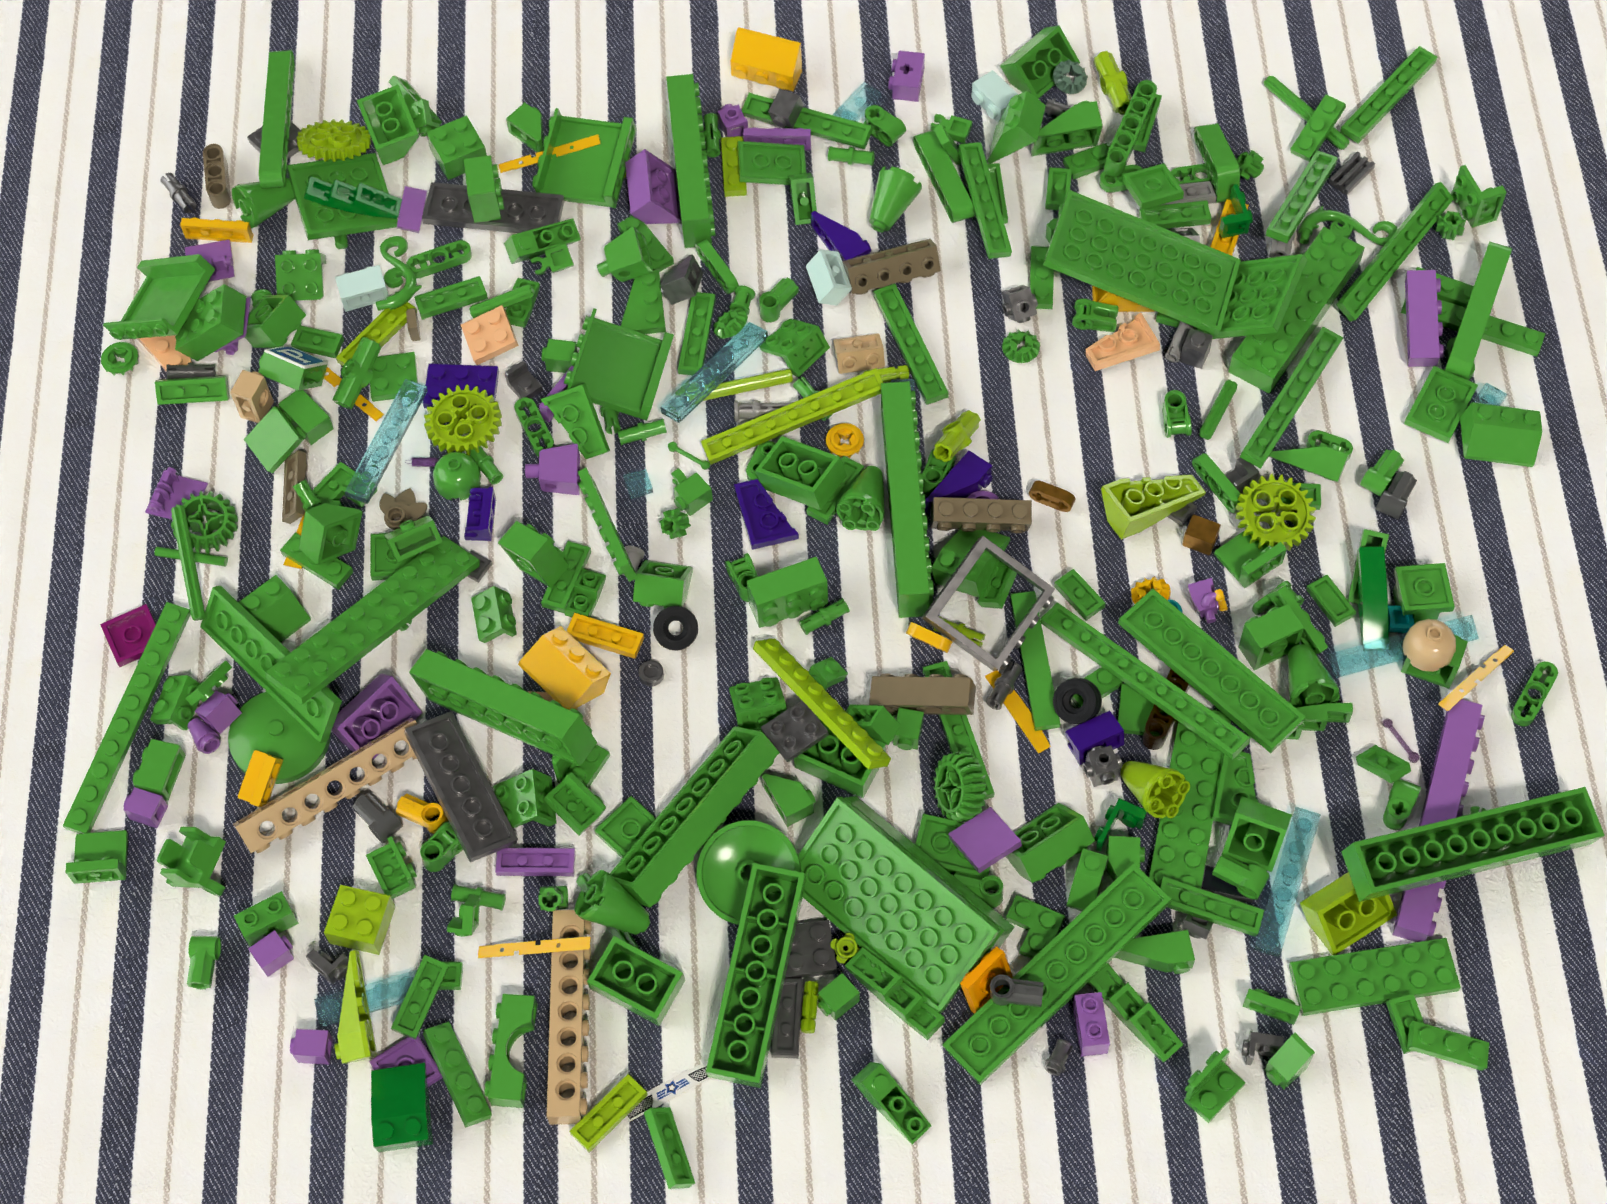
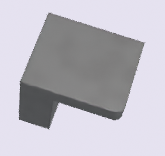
M1238 458L1235 469L1225 476L1241 494L1245 486L1250 487L1252 480L1257 482L1259 471L1253 464Z

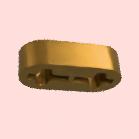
M1034 481L1029 491V496L1034 501L1062 512H1069L1076 500L1072 493L1043 481Z

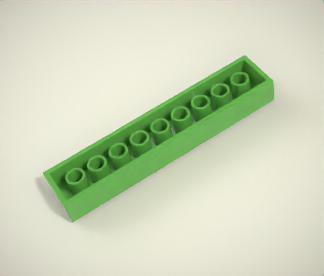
M910 381L881 383V416L899 618L923 617L933 603L934 595L933 580H931V558H929V537H927V515H925V494H923V473H921V452H919L920 440L919 431H917L918 418L917 411H915L916 396L915 390L910 391Z
M1582 787L1353 842L1341 852L1358 900L1361 902L1591 845L1604 837L1605 834L1587 789Z

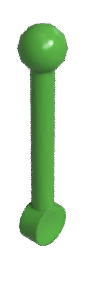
M676 442L668 444L670 452L680 453L701 465V468L704 470L710 468L708 461H702L677 446Z

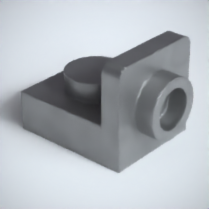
M524 361L512 365L505 372L507 385L519 399L524 397L532 399L543 391L541 384L528 371L527 364Z
M314 949L306 955L310 966L332 985L347 974L348 957L344 954L335 962L325 952L319 954Z
M1251 1031L1248 1040L1244 1039L1241 1055L1246 1056L1245 1065L1252 1064L1255 1051H1259V1054L1262 1056L1273 1057L1283 1046L1284 1037Z

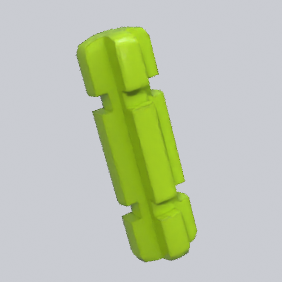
M906 365L898 366V369H895V367L877 369L883 382L896 381L897 378H900V380L909 378V368Z
M806 981L804 983L805 995H803V1019L801 1020L802 1033L812 1034L815 1032L818 996L816 995H818L819 984L816 981Z

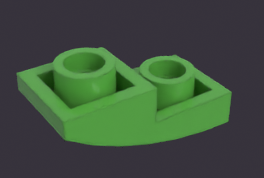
M518 278L513 289L531 284L535 295L532 298L507 307L506 313L511 325L525 328L532 313L540 283Z
M583 569L574 584V593L565 607V616L573 617L574 613L591 617L603 589L606 575Z

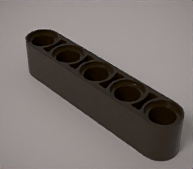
M1170 669L1166 679L1187 693L1190 684ZM1155 704L1146 722L1142 737L1145 747L1151 750L1162 748L1175 721V718L1170 715L1160 714L1159 711L1163 710ZM1150 732H1158L1160 736H1153Z

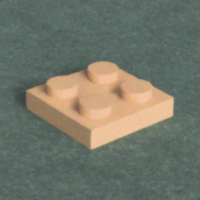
M502 305L461 324L476 365L519 346L506 310Z

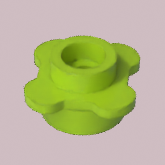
M846 933L839 940L833 939L830 943L831 949L837 955L836 961L840 964L846 963L847 959L852 958L860 950L854 940V935L851 933ZM844 946L848 947L847 951L843 950Z

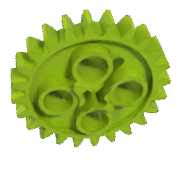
M334 119L331 122L323 120V123L314 122V126L308 124L307 128H301V132H298L297 147L299 151H302V155L307 154L308 158L315 156V160L323 158L325 162L328 159H332L333 162H336L337 159L345 161L347 157L354 159L353 155L361 156V153H366V149H370L371 144L369 130H366L365 126L360 127V123L352 124V121L344 123V120L336 122Z
M457 385L455 392L447 388L448 394L446 396L439 393V401L431 400L434 407H427L428 414L424 415L426 421L424 426L433 446L438 445L441 452L447 449L448 453L454 451L462 453V451H466V454L470 456L473 449L479 453L480 446L487 449V441H495L493 434H500L498 427L502 426L500 419L502 414L499 410L498 402H495L493 395L488 396L486 390L479 392L478 386L471 391L469 385H466L464 390H461L459 385Z
M1270 474L1268 481L1263 476H1260L1259 484L1252 480L1250 487H1244V494H1240L1238 497L1240 503H1237L1235 509L1240 511L1236 514L1235 519L1242 520L1239 522L1238 528L1246 529L1242 536H1252L1250 544L1257 540L1259 542L1258 548L1261 549L1264 544L1267 547L1270 545L1273 547L1281 542L1290 551L1293 544L1298 547L1301 544V539H1307L1309 536L1307 532H1311L1313 529L1311 523H1314L1316 517L1311 515L1315 512L1316 508L1309 507L1313 502V498H1305L1308 490L1300 491L1301 483L1294 486L1292 485V477L1285 482L1282 474L1278 480H1275L1273 474ZM1281 498H1288L1291 501V504L1283 503L1281 501ZM1256 499L1265 500L1267 506L1259 505ZM1284 521H1291L1295 527L1286 526ZM1259 522L1268 523L1270 529L1262 528Z

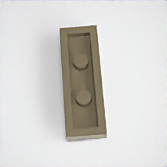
M300 450L290 455L285 460L282 522L292 524L305 513L302 508L303 503L292 487L305 480L307 470L306 453Z

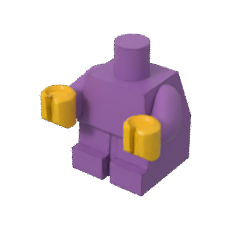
M1212 578L1188 584L1194 607L1201 618L1205 617L1207 623L1216 621L1215 614L1218 613V609L1219 611L1228 610L1223 591L1221 589L1215 590Z

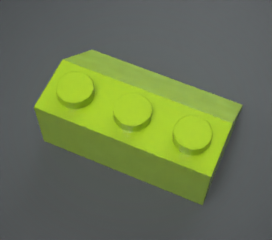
M1349 872L1300 902L1308 925L1332 955L1338 954L1397 916L1390 895L1359 902Z

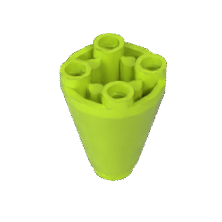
M1128 761L1122 766L1120 771L1126 786L1144 810L1155 818H1174L1190 790V783L1183 774L1175 769L1139 761Z

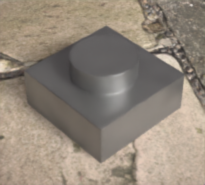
M1188 914L1181 929L1188 930L1189 935L1193 938L1207 939L1213 923Z

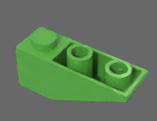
M572 218L511 235L504 242L511 264L541 256L545 254V250L564 243L567 245L580 241L581 238L575 221Z
M1108 837L1106 870L1113 882L1133 863L1139 869L1140 862L1144 863L1145 847H1140V837Z
M870 1062L851 1080L865 1098L911 1144L915 1143L932 1126L881 1063Z

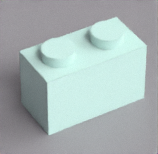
M994 70L972 83L971 97L975 104L980 105L991 119L999 122L1011 98L1019 95Z
M820 249L806 265L819 303L838 305L852 290L839 252Z
M380 265L367 267L351 273H344L335 277L345 312L376 304L377 301L385 300L389 296Z

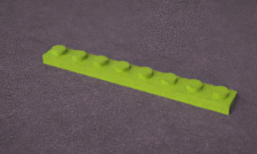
M877 368L702 440L701 444L710 465L877 396L881 394V383L883 381Z
M769 638L755 641L753 650L868 770L889 765L891 757L824 690L823 686L795 660L794 656L789 654L778 640Z

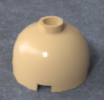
M1425 619L1415 623L1408 630L1403 641L1404 655H1407L1414 667L1422 671L1434 672L1445 665L1447 666L1450 664L1456 651V638L1453 631L1445 623L1435 619Z

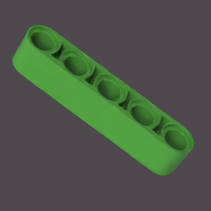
M1143 80L1137 85L1108 150L1104 172L1111 177H1118L1124 172L1153 106L1157 86L1150 80Z
M931 130L913 136L915 150L950 221L956 223L974 217L975 210L972 200L935 131Z

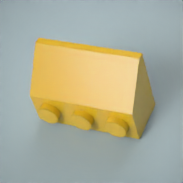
M738 27L730 61L731 75L739 79H747L759 84L794 91L802 73L801 43Z
M562 626L542 635L518 663L555 701L568 710L571 708L576 709L604 694L611 675Z

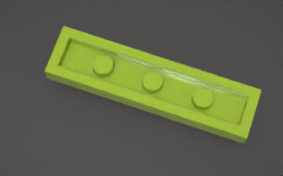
M407 302L393 310L385 309L336 357L337 363L344 366L349 359H352L362 337L377 342L382 348L407 323V309L415 308L416 310V307Z

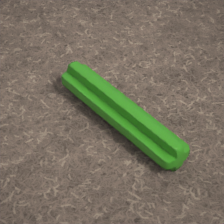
M531 284L513 289L469 308L470 314L473 318H476L501 305L506 308L534 297V289Z
M1227 380L1223 385L1200 429L1199 436L1201 438L1210 440L1237 390L1238 384L1236 382Z

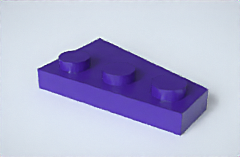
M758 479L734 484L735 494L752 550L799 539L798 532L795 528L791 527L783 512L779 511L773 503V499Z

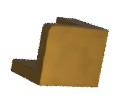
M1193 515L1184 534L1182 545L1210 556L1218 538L1221 524Z

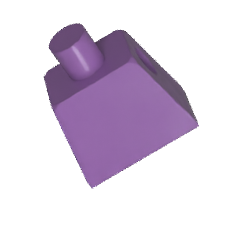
M578 444L543 449L539 452V464H525L526 478H539L542 491L580 495V487L578 485V482H580L578 471H580V452Z

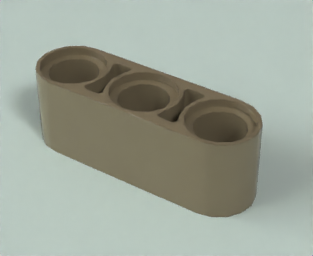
M210 144L203 150L205 186L212 206L217 209H223L231 203L228 163L222 147L218 144Z

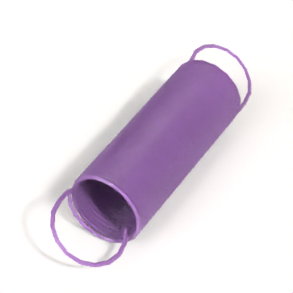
M413 457L411 458L412 463L407 464H412V467H435L438 458Z

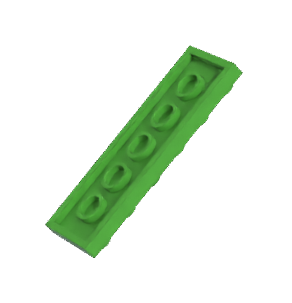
M1447 938L1294 961L1289 964L1302 1016L1382 1004L1390 999L1414 994L1415 998L1457 992L1461 988Z

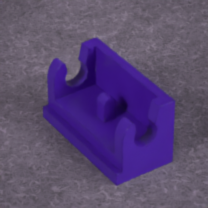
M494 488L470 489L471 495H469L464 538L471 541H492L496 507Z
M1110 710L1065 731V735L1070 742L1067 745L1079 765L1086 762L1087 752L1097 746H1112L1114 750L1124 745V730Z

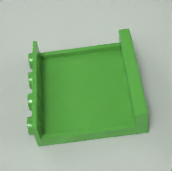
M555 108L554 115L549 120L550 130L548 136L544 138L543 155H540L538 159V173L533 177V188H535L537 193L564 195V200L568 202L616 208L626 172L625 162L629 160L637 131L633 118L624 117L623 123L562 116L559 108ZM599 135V145L556 157V154L552 155L554 147Z
M200 254L140 261L137 268L146 278L121 321L103 324L109 331V334L117 340L178 335L215 270Z
M593 308L591 317H585L582 329L586 330L585 335H579L576 347L580 348L579 353H573L570 365L574 366L573 371H567L564 384H567V389L586 383L594 404L647 421L674 335L665 332L663 339L660 340L594 318L597 309Z

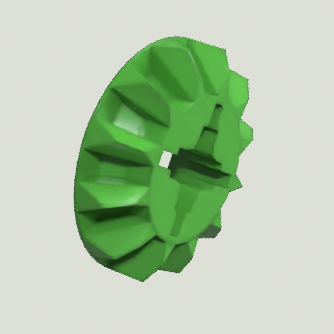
M732 308L729 312H724V315L718 317V322L713 325L715 328L713 332L721 339L738 334L747 322L748 316L746 312L741 308Z
M1018 329L1017 332H1009L1008 336L1004 338L1002 350L1009 360L1016 363H1027L1037 357L1040 350V342H1038L1036 335L1030 334L1029 330L1021 332ZM1025 341V346L1017 351V345Z
M117 342L108 346L103 351L101 364L106 372H111L114 376L118 373L124 375L128 370L133 371V366L138 364L139 354L132 344ZM115 356L124 358L125 362H117Z

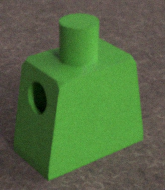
M634 226L605 245L606 260L597 265V269L602 277L612 274L620 282L653 271L646 239Z

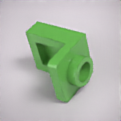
M421 99L407 105L420 136H427L426 132L440 127V124L432 122L428 100Z
M832 657L813 664L808 671L823 686L825 691L828 687L844 681L848 674Z

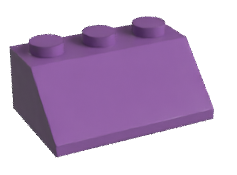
M646 149L625 162L631 215L645 224L681 222L676 169Z
M380 673L337 714L332 732L346 747L354 752L410 718L416 719L422 714V711L392 676ZM376 754V755L372 758V761H373L379 754Z

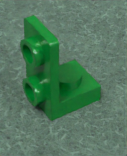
M1238 184L1232 185L1230 200L1236 215L1230 214L1221 218L1219 228L1221 238L1246 234L1249 231L1250 223L1253 222L1252 212L1250 209L1247 210L1245 205V194L1243 191L1240 192Z
M1119 798L1115 806L1110 805L1105 815V819L1108 821L1105 827L1100 826L1094 840L1097 841L1096 850L1102 851L1117 819L1121 820L1128 827L1141 829L1146 820L1147 812Z

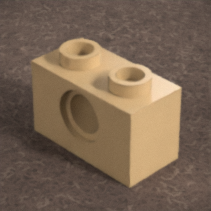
M242 370L230 394L240 417L259 423L269 412L274 400L262 374L255 371Z

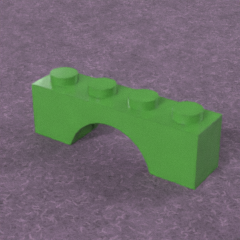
M503 994L502 1003H497L496 1018L499 1019L498 1028H494L492 1035V1044H495V1052L490 1054L488 1064L489 1070H492L491 1080H487L485 1084V1097H488L491 1106L524 1108L527 1080L523 1073L516 1070L510 1064L509 1056L514 1042L523 1034L535 1029L538 1007L535 996Z

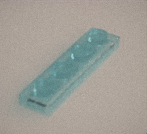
M417 970L365 984L370 1013L402 1004ZM344 991L314 999L321 1027L340 1022Z

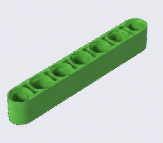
M1489 241L1445 371L1466 378L1469 377L1512 251L1511 247Z

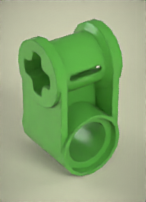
M871 105L866 108L864 124L872 126L871 135L885 146H892L906 132L905 124L882 107Z
M1169 391L1165 396L1162 408L1166 438L1176 434L1191 436L1192 425L1186 397L1181 391ZM1170 404H1176V405H1178V406H1177V407H1173V406H1171Z
M932 449L923 471V493L929 496L954 468L956 456L950 461L943 462L940 459H936L933 454L934 449Z
M746 553L740 559L732 562L729 560L725 561V567L740 598L745 602H749L748 591L745 588L747 580L759 576L750 555Z
M1403 779L1394 782L1383 814V822L1386 827L1392 830H1400L1404 827L1416 803L1421 786Z
M449 821L442 824L420 849L424 867L430 872L442 870L447 863L463 850ZM431 854H439L435 859L428 858Z

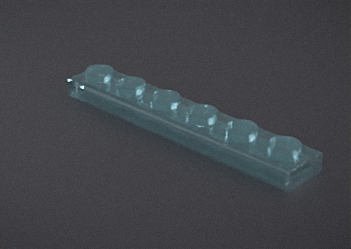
M749 322L660 407L661 413L680 423L766 340L768 331Z
M407 379L404 380L345 490L346 497L366 504L369 503L428 392L427 386Z
M1473 615L1443 622L1453 631L1454 635L1459 636L1463 640L1469 642L1479 639ZM1407 632L1329 653L1334 677L1339 678L1406 659L1407 655L1403 653V641Z
M1295 807L1254 950L1280 958L1321 814Z

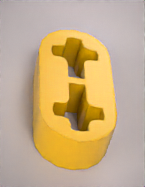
M913 622L910 623L906 634L945 653H948L953 643L951 640Z

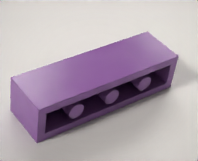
M1407 270L1405 301L1408 367H1437L1439 358H1443V344H1439V336H1442L1443 325L1442 322H1438V314H1441L1442 302L1437 300V293L1441 290V280L1436 278V270Z

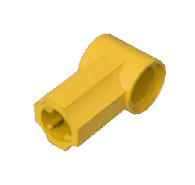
M407 793L401 796L397 803L395 812L398 816L427 828L431 834H435L439 827L448 821L442 807L437 803H427ZM439 816L437 820L430 821L433 817Z

